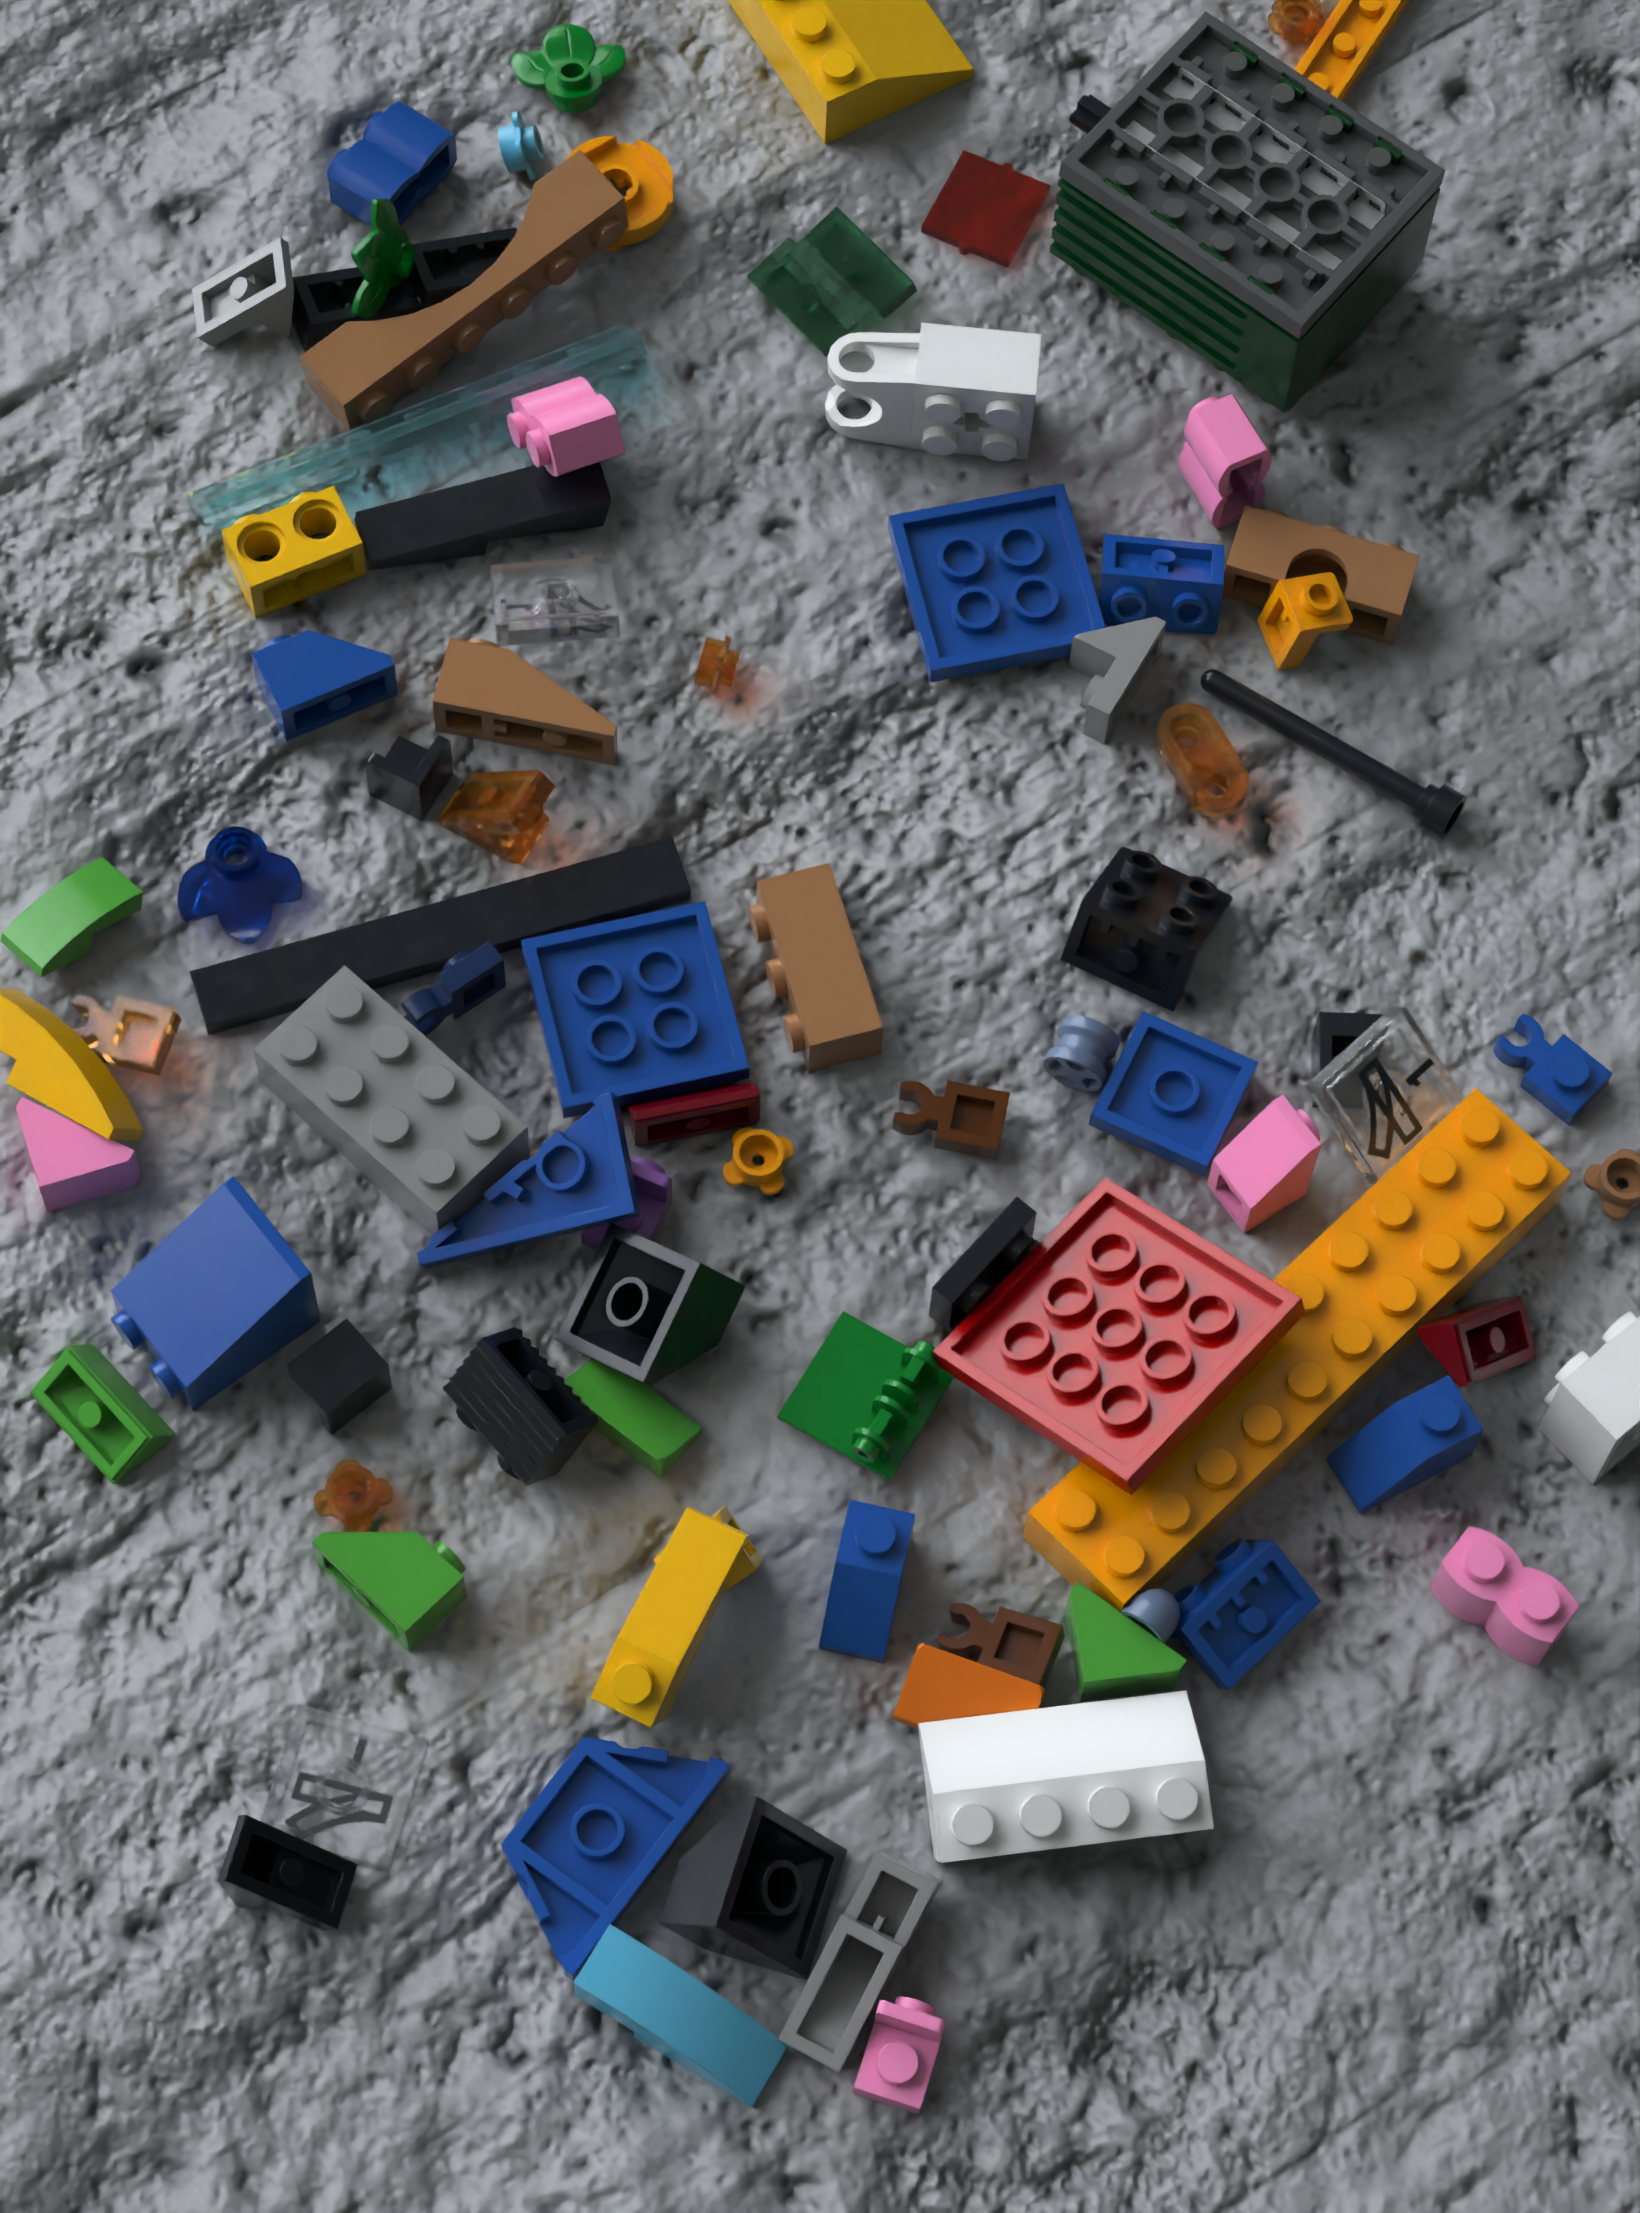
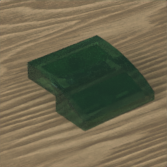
M837 206L798 243H795L788 237L746 276L749 282L824 357L828 356L831 346L839 338L850 333L869 331L917 292L914 282Z

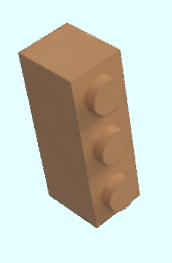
M830 863L758 880L756 905L748 907L749 920L756 942L767 941L772 960L765 962L767 978L774 998L784 996L790 1015L783 1016V1026L791 1052L802 1051L808 1073L881 1054L883 1025Z

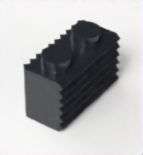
M513 1327L483 1337L475 1343L476 1347L469 1352V1356L462 1361L463 1364L449 1378L450 1382L443 1386V1391L456 1404V1413L461 1422L468 1428L480 1432L498 1453V1463L508 1475L521 1480L525 1486L557 1475L596 1426L598 1416L591 1414L589 1406L581 1403V1397L573 1394L572 1387L564 1384V1378L556 1375V1368L549 1366L547 1358L539 1355V1349L531 1346V1340L523 1337V1330Z

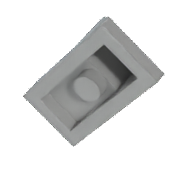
M278 238L192 288L198 339L214 347L256 322L285 338L290 337L294 285L287 241Z
M1151 617L1084 632L1072 639L1069 665L1073 669L1092 678L1080 703V707L1087 710L1083 730L1084 735L1102 744L1106 743L1161 653L1166 621L1158 617Z

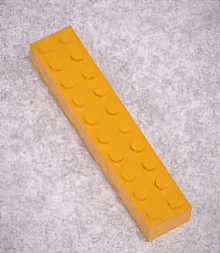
M1475 1088L1273 1279L1274 1282L1302 1298L1305 1315L1133 1495H1130L1080 1462L1027 1512L1022 1538L1072 1586L1077 1581L1120 1612L1142 1590L1159 1589L1419 1338L1416 1327L1440 1318L1559 1203L1572 1173Z

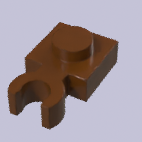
M947 1080L945 1094L942 1097L933 1095L931 1090L920 1082L904 1081L901 1082L899 1099L906 1102H914L921 1110L915 1114L895 1112L892 1129L904 1135H917L926 1129L937 1131L934 1148L997 1160L1010 1093Z
M951 1604L949 1612L952 1622L965 1625L970 1629L961 1638H952L948 1635L939 1634L937 1639L939 1649L966 1659H970L975 1655L979 1656L977 1663L1036 1683L1045 1688L1065 1637L1062 1625L1001 1606L998 1609L994 1622L991 1623L982 1620L980 1613L968 1604Z

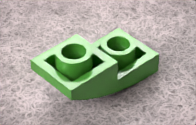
M101 857L66 877L34 901L2 932L1 943L42 978L91 953L92 935L140 911L143 891Z

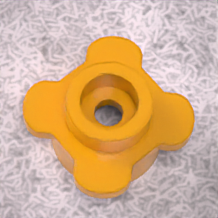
M748 1127L737 1130L732 1136V1145L734 1146L732 1159L723 1167L725 1181L734 1187L742 1184L759 1187L765 1195L779 1193L785 1185V1179L782 1175L785 1162L790 1160L794 1154L793 1144L788 1138L784 1136L777 1137L768 1130ZM755 1157H761L764 1159V1163L761 1166H756L752 1160Z

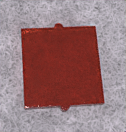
M963 150L921 226V233L958 247L959 253L962 255L973 253L1008 268L1050 192V185L1014 171L1010 163L1000 165Z

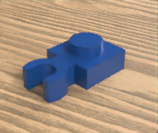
M1522 1014L1517 1019L1514 1030L1525 1038L1527 1045L1515 1046L1507 1038L1501 1036L1496 1041L1493 1052L1503 1064L1515 1068H1525L1528 1072L1524 1075L1520 1087L1569 1126L1605 1088L1613 1073L1564 1034L1553 1046L1544 1040V1033L1540 1024L1532 1017Z

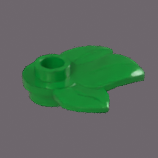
M561 24L550 29L545 35L542 50L514 53L511 57V65L517 80L528 88L546 90L547 95L553 100V104L559 110L568 113H579L589 110L597 103L598 95L602 91L604 82L619 76L626 66V53L623 46L619 44L596 46L592 35L584 27L574 24Z
M374 198L372 200L371 232L351 253L353 261L364 276V280L356 293L352 305V314L358 317L369 318L375 315L382 307L390 288L396 287L403 278H407L414 266V247L410 243L406 231L399 228L397 211L394 204L386 198Z

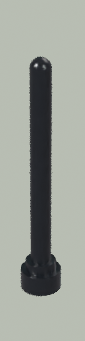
M1210 669L1202 674L1200 684L1204 691L1414 809L1412 816L1421 820L1420 827L1440 839L1445 838L1459 818L1467 796L1445 784L1440 788L1429 784L1425 788L1216 669Z

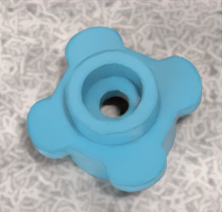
M519 111L512 112L513 124L500 127L498 130L499 146L505 166L511 174L527 170L530 180L538 179V170L535 161L544 159V147L539 130L535 125L526 127Z

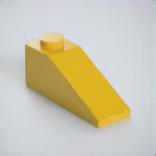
M690 1506L686 1507L614 1643L592 1692L591 1699L650 1728L668 1717L749 1537L748 1534Z

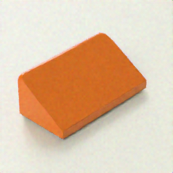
M920 1643L913 1656L892 1720L918 1729V1723L1038 1709L1041 1706L1045 1689L1036 1683Z

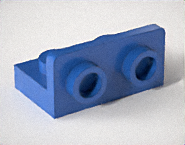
M1104 534L1098 602L1105 625L1115 626L1158 617L1166 621L1165 631L1214 635L1217 632L1224 588V545Z
M1243 1538L1235 1540L1216 1555L1213 1560L1216 1568L1200 1583H1191L1174 1595L1179 1604L1180 1620L1176 1630L1170 1637L1178 1638L1218 1689L1230 1690L1321 1602L1274 1540H1245Z

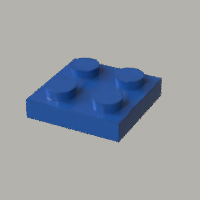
M1142 1011L1090 1115L1089 1125L1205 1177L1256 1073L1258 1062Z

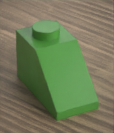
M321 1532L312 1541L317 1563L408 1652L467 1598L464 1576L462 1575L466 1568L462 1561L443 1542L437 1541L431 1546L418 1532Z

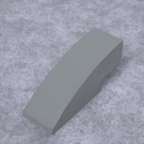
M884 1850L876 1851L845 1913L841 1914L778 2040L833 2070L841 2072L899 1967L943 1881Z

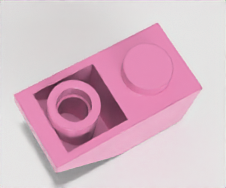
M1281 1095L1273 1100L1213 1159L1206 1185L1243 1233L1248 1232L1306 1195L1322 1145L1316 1124L1304 1110L1298 1109L1296 1111L1285 1096Z

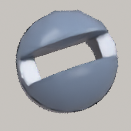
M1158 1588L1145 1589L1137 1593L1121 1611V1613L1164 1644L1176 1630L1180 1620L1179 1604L1174 1596Z

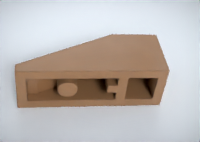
M454 638L449 639L432 701L435 731L615 766L618 756L617 725L512 650L501 648L485 639L476 638L468 641Z

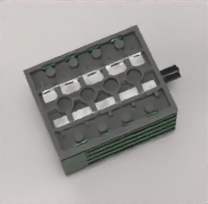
M1205 12L1112 109L1091 94L1089 96L1083 95L1077 102V108L1069 117V122L1087 135L1060 164L1059 176L1061 178L1058 180V186L1061 189L1056 196L1058 208L1054 212L1053 221L1056 222V225L1052 228L1051 238L1054 239V242L1050 245V253L1071 266L1079 275L1087 277L1115 296L1123 305L1132 308L1163 329L1171 338L1179 340L1204 357L1216 369L1227 373L1258 394L1263 401L1274 405L1282 412L1289 411L1412 277L1423 260L1441 189L1439 187L1442 184L1445 169L1208 12Z

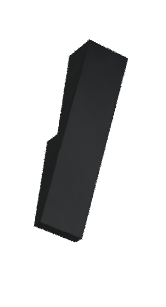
M517 228L412 244L415 250V261L411 273L407 278H403L396 287L390 288L380 310L369 318L358 317L352 314V305L356 293L364 280V276L358 267L293 277L294 301L292 323L304 352L308 351L346 322L378 321L409 315L443 302L472 284L490 268L512 241Z
M600 462L557 477L552 476L544 466L536 467L534 465L357 511L354 522L363 542L364 555L370 571L485 555L489 541L604 526L612 498Z

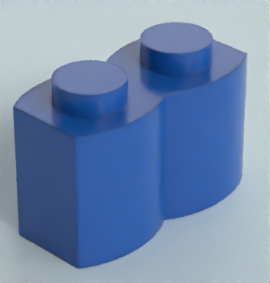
M401 101L394 103L384 112L379 111L375 113L365 127L363 139L356 142L348 150L342 149L339 151L329 165L327 177L331 202L371 226L372 200L374 198L389 199L397 211L400 227L414 211L421 198L432 192L445 179L456 163L455 134Z

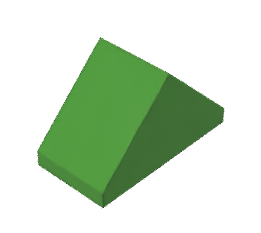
M1078 1581L1069 1592L1065 1617L1079 1702L1173 1690L1181 1679L1187 1660Z

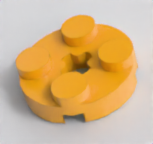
M601 136L581 144L567 156L566 160L581 150L616 188L629 187L626 191V196H624L629 227L624 230L618 242L609 249L604 250L605 252H613L619 250L623 245L643 241L654 235L671 219L673 214V172L666 158L649 143L636 139L635 146L629 143H617V136Z

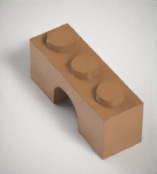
M1245 505L1225 565L1222 596L1264 608L1279 580L1331 572L1335 575L1353 616V621L1349 628L1340 631L1393 646L1420 555L1407 552L1393 543H1376L1348 535L1343 530L1334 526H1316L1292 519L1275 509L1261 510Z

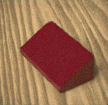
M745 1080L628 1104L627 1113L635 1146L643 1147L757 1124V1122H760L761 1096L759 1087L752 1081Z
M1521 1295L1482 1301L1416 1327V1332L1422 1342L1459 1387L1470 1386L1536 1358Z

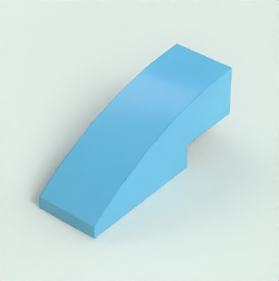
M611 1924L607 1927L573 1982L574 1996L634 2031V2038L751 2108L754 2107L788 2050L787 2044L778 2040V2037L720 1994Z

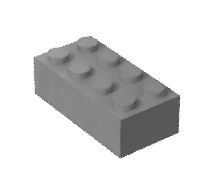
M343 966L253 1049L260 1082L432 1236L449 1221L456 1223L485 1198L483 1193L522 1160L530 1158L528 1126L347 966Z

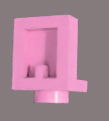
M904 1996L896 1997L894 2003L885 2000L879 2001L874 2024L853 2088V2094L915 2114L920 2113L946 2026L944 2019L934 2016L936 2011L934 2007L920 2000Z

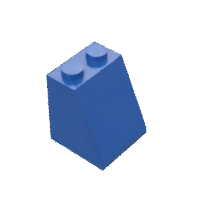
M234 1176L214 1191L111 1289L117 1314L111 1318V1321L122 1339L132 1350H135L140 1345L144 1347L155 1361L148 1368L163 1392L170 1399L180 1394L193 1411L321 1322L311 1272Z

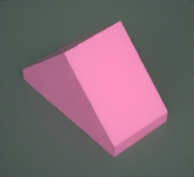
M21 1097L15 1108L47 1212L136 1186L142 1175L135 1150L114 1140H108L85 1126Z

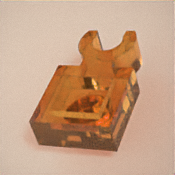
M84 995L73 997L71 1004L77 1012L83 1016H90V1018L83 1027L71 1029L90 1048L96 1047L95 1053L103 1063L160 1076L182 1021L175 1009L117 996L113 1008L109 1012L103 1010L92 997Z

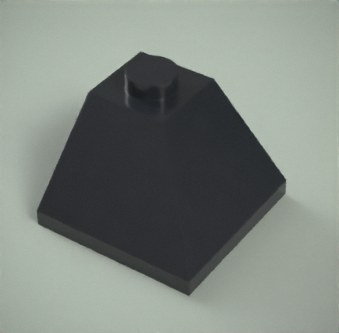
M611 1223L555 1340L652 1386L719 1344L746 1286L700 1262Z
M747 1796L680 1858L659 1924L705 1950L796 1978L808 1979L847 1849L761 1798Z

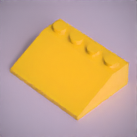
M727 0L824 144L974 76V68L926 0Z

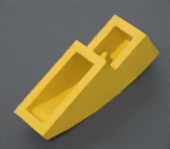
M0 987V1051L16 1059L6 1083L108 1140L139 1142L144 1129L127 1096L106 1065L86 1042L53 1012L17 989Z

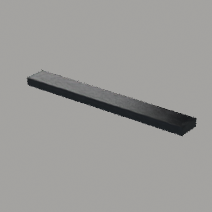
M669 837L190 971L207 1033L211 1035L295 1011L343 966H347L371 989L442 970L447 961L457 953L466 949L474 951L488 941L491 942L499 953L522 947L521 940L627 918L691 900V888L673 837Z

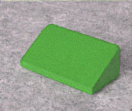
M90 1344L69 1345L30 1391V1394L112 1484H119L163 1448L174 1436L173 1430L95 1346Z
M593 1358L564 1381L565 1385L572 1387L573 1394L581 1397V1403L589 1406V1412L598 1416V1423L594 1428L660 1479L665 1476L703 1431L700 1425L643 1382Z

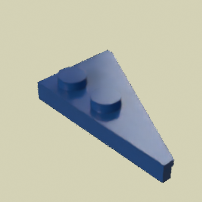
M612 1092L601 1094L593 1101L595 1106L563 1133L559 1130L542 1144L540 1151L534 1157L522 1160L483 1193L485 1198L456 1223L449 1221L431 1237L429 1244L423 1250L417 1252L419 1265L430 1268L641 1216L618 1096Z

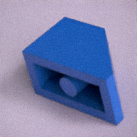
M306 630L294 636L276 637L267 642L262 649L251 653L256 683L286 741L398 695L395 664L390 655L314 631Z
M1447 1375L1392 1404L1330 1453L1326 1460L1359 1514H1362L1471 1457L1484 1429L1451 1377Z
M854 1500L849 1501L835 1561L819 1649L884 1664L912 1541L915 1514Z

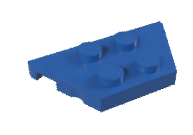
M583 1737L501 1844L502 1852L566 1977L572 1981L575 1980L609 1924L615 1927L728 1777L731 1765L722 1759L711 1757L709 1762L670 1756L668 1750L644 1746L637 1749H628L619 1746L614 1741Z

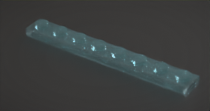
M623 323L394 412L369 424L366 423L187 493L186 496L192 513L206 528L214 525L215 529H225L232 526L240 518L249 515L248 511L268 503L274 508L286 505L294 497L304 493L303 489L325 481L328 486L348 482L360 474L359 467L380 460L382 464H390L404 460L415 453L413 446L435 438L436 442H447L462 437L470 431L469 424L487 417H490L491 421L507 419L508 414L514 413L511 403L512 398L579 376L586 379L598 374L599 378H610L620 375L632 368V360L647 355L641 333Z

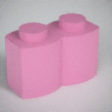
M581 376L511 399L514 413L507 415V424L515 446L518 449L525 447L535 466H544L554 477L625 454L616 411L608 399L602 394L596 395L589 382Z
M1233 394L1223 398H1207L1192 408L1184 427L1186 442L1183 445V450L1178 460L1179 471L1216 529L1240 520L1245 505L1258 509L1265 494V488L1261 481L1267 474L1272 462L1270 451Z
M1468 1527L1442 1560L1430 1585L1434 1596L1450 1613L1468 1623L1484 1626L1489 1637L1503 1652L1520 1662L1539 1666L1566 1630L1579 1607L1569 1590L1557 1579L1543 1571L1523 1567L1518 1555L1506 1542L1496 1535L1476 1527Z

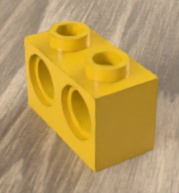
M334 486L318 492L310 491L299 494L286 505L263 514L246 515L237 520L232 526L221 530L227 562L255 618L367 574L363 542ZM318 533L330 534V536L323 539L309 538ZM262 555L274 556L271 560L264 562L254 560Z

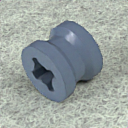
M1067 1015L1062 1019L1058 1028L1057 1035L1060 1039L1058 1046L1048 1050L1043 1066L1050 1076L1068 1087L1086 1092L1097 1091L1101 1089L1106 1078L1104 1064L1106 1060L1115 1057L1120 1046V1039L1110 1027L1100 1021L1081 1015Z

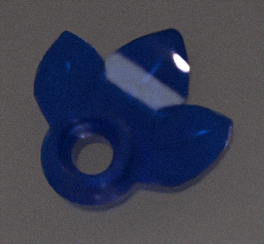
M240 826L227 827L219 831L211 839L206 848L205 860L194 865L184 873L179 884L178 910L184 922L197 921L217 914L219 924L230 937L243 944H252L267 931L272 919L273 903L286 904L302 899V881L295 864L287 857L268 852L266 844L258 834ZM235 854H242L248 857V860L240 865H228L226 863Z

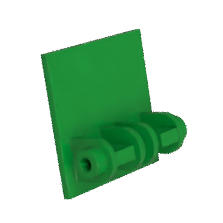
M843 1311L777 1415V1419L891 1482L954 1377L939 1367L933 1354L935 1347L931 1344L918 1341L914 1348L907 1347Z

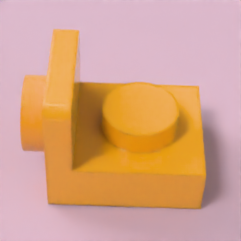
M1331 572L1279 580L1257 618V623L1277 670L1299 667L1318 634L1346 630L1353 621V616L1338 581Z

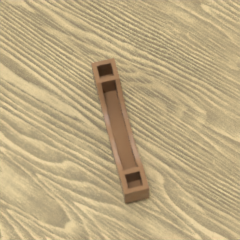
M579 150L534 183L528 209L514 238L496 262L472 284L441 303L409 315L378 321H351L344 323L300 356L307 384L350 433L364 423L370 424L379 420L388 412L392 402L411 388H421L429 383L437 374L439 367L458 353L465 354L472 351L481 343L485 334L505 318L513 319L522 314L530 305L532 298L551 284L559 285L565 282L576 271L579 263L597 250H607L617 243L622 237L624 230L629 227L624 196L586 155Z

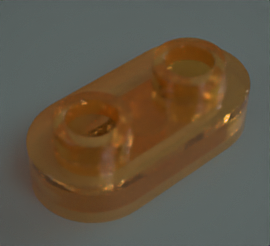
M1181 703L1167 709L1162 714L1158 723L1155 739L1156 748L1190 805L1199 813L1215 818L1226 817L1238 811L1246 798L1249 774L1216 718L1206 708L1193 703ZM1189 737L1196 744L1186 747L1180 745L1176 739ZM1217 785L1222 787L1226 793L1214 795L1209 793L1206 787Z

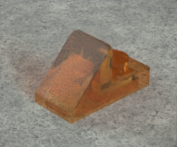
M540 770L468 773L437 818V821L445 829L512 864L519 865L524 861L548 825L549 818L544 813L543 804L556 786Z

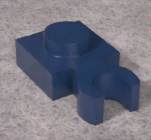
M490 941L474 951L466 949L457 953L447 961L442 972L437 974V984L415 992L401 1003V1007L407 1013L404 1018L425 1036L436 1029L449 1015L456 1020L506 987L504 959Z

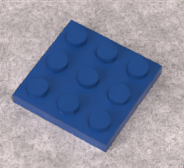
M1064 483L889 515L888 531L930 682L1070 656L1072 639L1076 635L1106 628Z
M705 901L521 940L522 953L563 1119L586 1114L595 1106L593 1101L601 1094L608 1092L617 1095L619 1106L749 1079L750 1068Z

